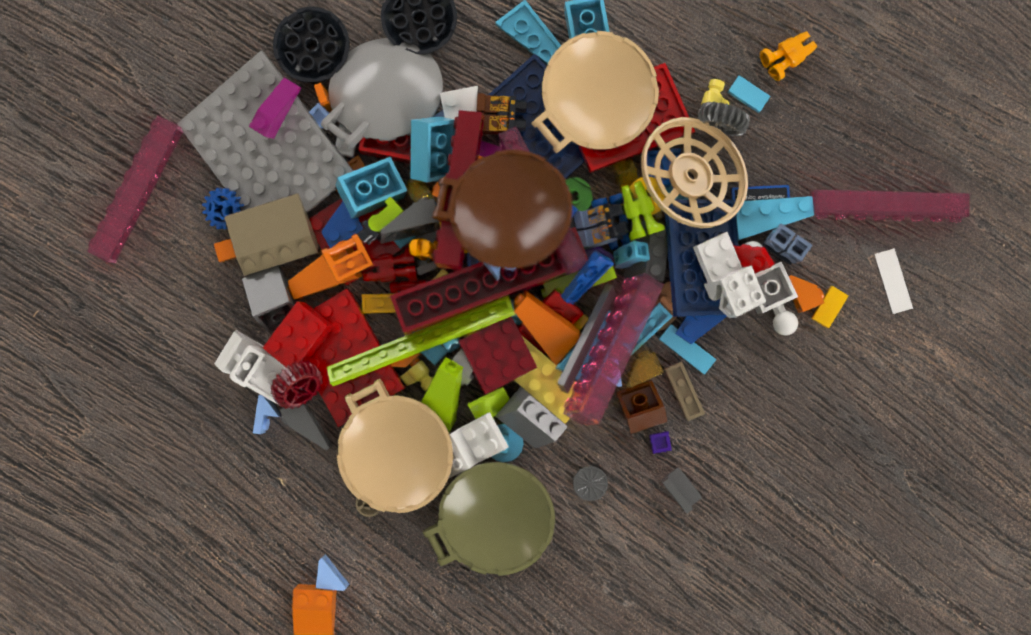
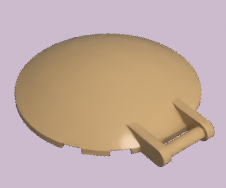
M606 31L583 33L575 36L559 47L548 62L542 82V98L546 111L531 124L534 128L537 127L554 147L553 150L556 154L571 141L591 149L604 150L622 146L641 134L653 118L659 96L655 69L645 52L626 37L623 38ZM548 118L564 137V140L559 142L543 121Z
M381 379L374 381V384L354 394L346 395L345 400L352 415L339 435L337 462L342 479L351 493L357 499H361L370 505L369 507L382 512H410L432 501L447 483L453 465L452 441L440 417L420 401L404 396H390ZM378 391L379 397L358 406L356 401Z

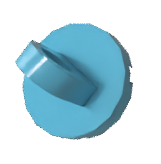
M498 424L497 426L509 447L491 457L500 462H510L516 459L522 452L523 438L505 424Z

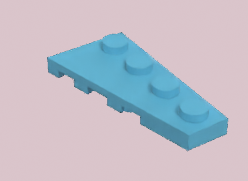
M813 197L744 201L743 206L736 214L738 241L775 229L779 224L787 225L814 216Z

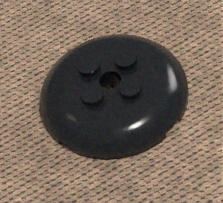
M386 0L381 9L382 28L392 45L400 46L401 43L414 44L419 47L420 50L418 52L408 48L405 50L419 55L430 54L445 46L453 36L457 25L456 6L453 0ZM418 16L424 17L421 23L415 21Z
M320 7L297 9L296 12L285 17L279 23L273 38L274 55L282 70L293 79L305 83H318L333 77L335 72L337 73L347 61L350 50L349 35L344 24L335 14ZM316 43L317 47L310 51L309 46Z

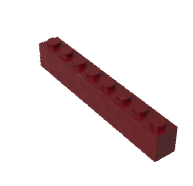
M459 110L458 117H455L454 129H456V132L451 138L453 151L448 157L450 170L449 173H446L445 178L458 180L470 168V165L479 159L485 121L482 112ZM448 188L443 212H448L453 189ZM439 220L441 227L436 232L438 246L433 251V261H435L438 268L462 270L465 249L457 239L451 222Z

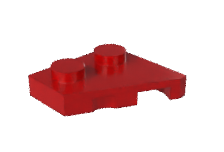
M745 244L741 246L733 245L742 268L752 266L754 273H757L774 265L765 247H752Z

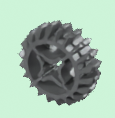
M721 102L703 103L697 114V119L703 123H710V126L718 128L724 134L730 136L744 135L750 124L749 115L745 111Z

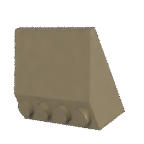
M299 193L224 217L237 261L244 276L318 253L319 244Z

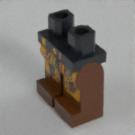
M477 93V112H482L485 119L483 134L515 135V132L526 131V119H516V113H527V101L517 100L516 96H492Z

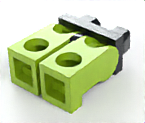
M392 197L384 201L388 205L377 215L371 216L369 221L365 220L362 223L364 228L357 235L365 244L370 245L375 240L380 241V230L404 212Z

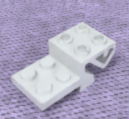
M728 232L693 247L708 282L704 284L708 296L714 301L720 299L719 309L729 318L738 317L766 302L752 266L742 268Z
M235 330L214 364L222 372L230 374L232 381L244 388L247 386L276 403L270 393V386L273 385L272 380L276 379V374H280L282 372L281 369L286 367L265 351L263 345Z
M490 412L449 434L453 446V465L449 478L509 447Z

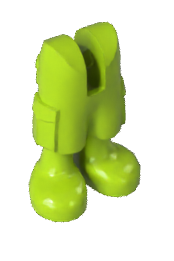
M641 181L634 183L635 192L638 196L633 199L629 185L622 187L625 215L627 219L632 220V231L629 234L630 241L646 236L640 221V215L644 217L648 235L665 230L664 225L657 223L651 214L655 208Z

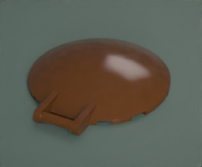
M502 150L485 158L483 156L475 161L458 180L440 178L436 209L432 213L433 219L451 222L460 244L477 260L499 268H521L543 260L563 241L572 219V198L564 177L546 159L523 150ZM448 188L453 189L448 212H443Z

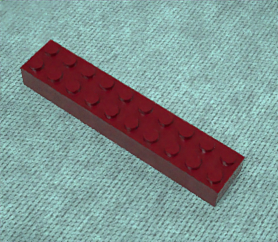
M574 227L568 229L560 245L546 258L535 264L516 268L515 270L500 268L498 280H496L483 262H479L462 270L390 295L403 333L408 335L505 296H512L581 270L588 257L577 229Z

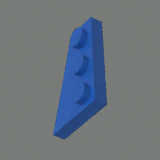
M594 251L572 282L565 288L561 295L562 299L567 303L574 304L614 265L613 261Z
M727 315L686 316L675 334L689 344H692L726 318Z

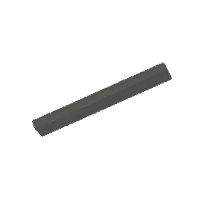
M605 284L557 382L559 388L564 393H569L616 296L614 287L611 284Z

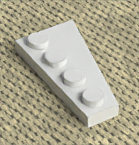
M478 86L440 93L444 117L455 119V117H458L459 110L477 112Z

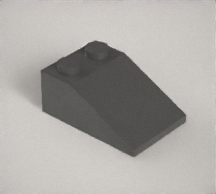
M421 198L417 200L416 203L412 204L381 229L380 243L383 244L436 232L439 220L432 218V213L436 209L434 199Z

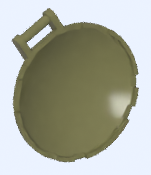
M504 462L482 463L463 471L449 484L440 502L438 523L426 528L422 533L425 538H428L440 566L457 560L478 573L485 575L486 573L498 574V576L509 575L522 571L535 563L550 544L555 526L554 506L544 485L529 471ZM436 533H439L449 553L445 554L435 536Z

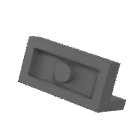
M679 467L660 480L687 514L693 510L691 506L702 498Z

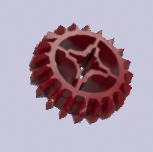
M303 360L299 363L295 361L293 365H287V368L281 369L282 372L280 374H276V379L272 380L273 385L270 386V393L275 402L281 407L293 409L296 406L299 408L301 404L306 405L308 400H312V397L317 395V391L321 389L320 385L323 383V376L318 367L309 361L304 362Z

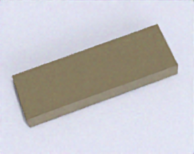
M680 361L664 368L686 421L688 422L704 415L705 412L683 362Z

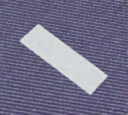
M895 248L875 254L892 313L895 314L912 309V303Z

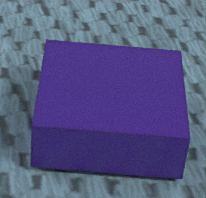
M669 431L649 434L653 454L672 451Z

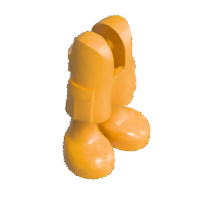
M808 31L779 43L778 50L774 52L767 48L760 51V60L765 68L772 65L779 58L785 57V60L768 69L769 75L774 80H782L785 77L786 68L796 67L817 48L814 41L805 46L802 45L811 37Z
M423 238L414 239L409 245L410 253L420 260L426 261L427 258H430L433 261V251L437 249L438 242L436 240L430 242Z

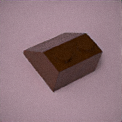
M652 380L616 392L631 434L667 422L665 407Z

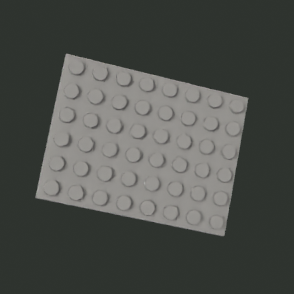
M263 51L258 52L177 124L225 188H229L230 191H235V197H241L238 202L239 204H244L240 208L242 211L299 193L306 213H308L337 189L335 184L338 177L353 172V169L298 96L274 139L265 137L248 127L258 108L283 79V76Z

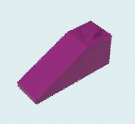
M283 78L258 108L248 127L265 137L274 139L301 87Z

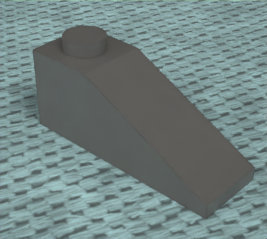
M307 402L306 405L301 404L299 408L295 406L293 409L282 408L280 410V417L285 425L288 424L290 428L325 450L333 447Z

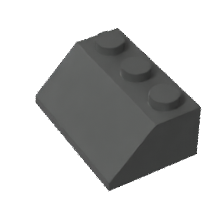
M641 221L646 236L632 241L648 243L650 260L646 262L640 261L628 268H624L623 278L662 283L664 282L668 254L666 224L662 223L665 230L648 235L646 223ZM630 222V232L632 231V222Z
M522 387L515 392L496 415V418L535 449L555 442L568 427Z

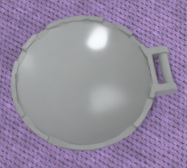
M388 38L371 40L349 51L347 61L342 68L330 78L328 93L332 111L323 119L321 126L325 130H330L345 142V146L349 149H352L362 138L390 141L406 134L408 136L411 135V120L433 117L441 103L440 93L443 92L442 75L438 64L430 54H414L405 49L408 48L418 52L420 50L418 46L407 43L394 46ZM335 123H340L352 134L348 136L345 132L338 128L335 125Z

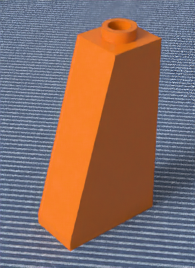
M353 247L332 256L333 261L353 253ZM321 255L287 281L289 284L288 289L294 300L301 299L360 278L362 274L360 271L336 282L323 255Z
M525 290L522 294L519 293L513 301L514 312L553 363L557 365L577 343L581 335L580 329Z

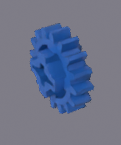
M216 188V191L209 192L210 196L204 197L207 203H202V206L206 207V210L202 211V213L208 215L205 220H211L210 226H216L217 229L224 228L225 230L228 228L224 217L241 211L240 208L244 204H239L238 201H240L241 197H235V191H230L229 188Z

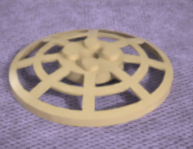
M676 118L661 124L647 139L641 157L643 180L653 200L667 215L691 227L711 228L727 222L739 212L747 196V170L736 145L720 129L710 126L708 122L703 123L699 119ZM684 126L683 138H677L665 144L660 136L661 132L669 128ZM692 128L702 130L713 136L718 142L710 148L698 140L691 139ZM653 140H655L660 148L655 159L654 168L647 166V152ZM676 145H683V154L676 158L670 151V148ZM691 146L701 149L706 154L701 157L691 153ZM723 147L731 156L737 174H726L724 165L717 155ZM663 155L671 162L669 171L660 169ZM711 159L716 164L720 175H713L712 169L708 164ZM688 172L694 175V179L688 176ZM648 174L655 176L659 189L666 197L663 201L652 187ZM661 178L670 180L673 186V190L670 193L665 189ZM728 182H739L738 195L735 204L731 208L722 201L727 192ZM713 183H721L718 197L709 191ZM679 194L688 198L690 207L682 205L675 198ZM704 196L712 204L707 207L698 208L696 198ZM672 203L680 210L692 213L694 222L674 213L668 206ZM716 207L727 213L719 220L710 223H703L700 214L710 212Z

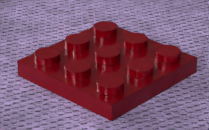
M512 316L458 341L484 395L538 368Z

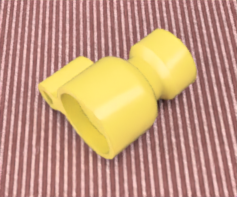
M711 79L708 86L709 90L704 93L701 105L714 101L729 105V101L720 94L724 89L725 83L718 79Z
M423 360L400 376L406 386L420 382L424 391L429 388L433 377L429 376L430 370Z

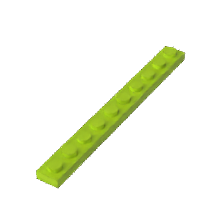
M505 296L328 366L327 371L330 384L336 386L514 316L515 312L509 296Z

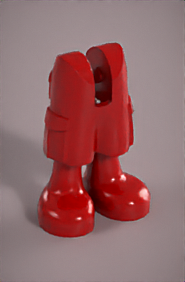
M409 247L405 248L403 254L395 257L391 253H386L370 258L373 265L368 268L376 267L377 272L372 271L362 274L363 281H381L386 283L394 282L396 277H406L410 282H417L415 265L394 268V265L414 263V256L410 253Z

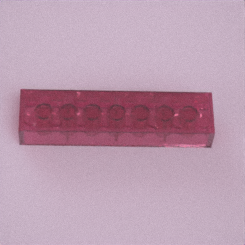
M646 273L624 281L622 284L623 290L614 301V309L606 317L607 323L598 334L597 338L599 340L596 346L591 349L588 362L581 369L582 375L573 386L571 398H568L564 404V415L581 425L599 424L664 286L662 283Z

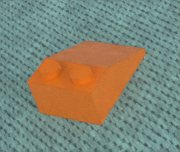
M298 584L294 588L292 606L294 635H334L337 590L316 588V585Z

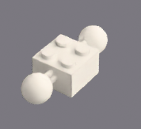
M755 241L745 243V245H750L752 247H763L760 243ZM779 262L771 268L755 273L766 299V302L755 307L757 314H761L773 309L775 314L773 327L775 331L781 335H790L796 331L798 319L795 314L786 311L783 304L797 298L798 295L782 262Z

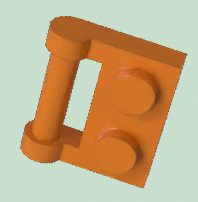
M357 234L352 235L351 239L328 250L327 248L321 250L336 282L373 265ZM354 245L357 247V251L333 261L332 256Z

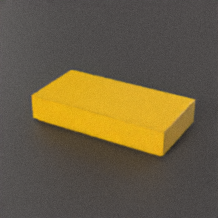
M830 286L823 299L825 303L817 307L811 319L826 328H830L849 295L834 286Z

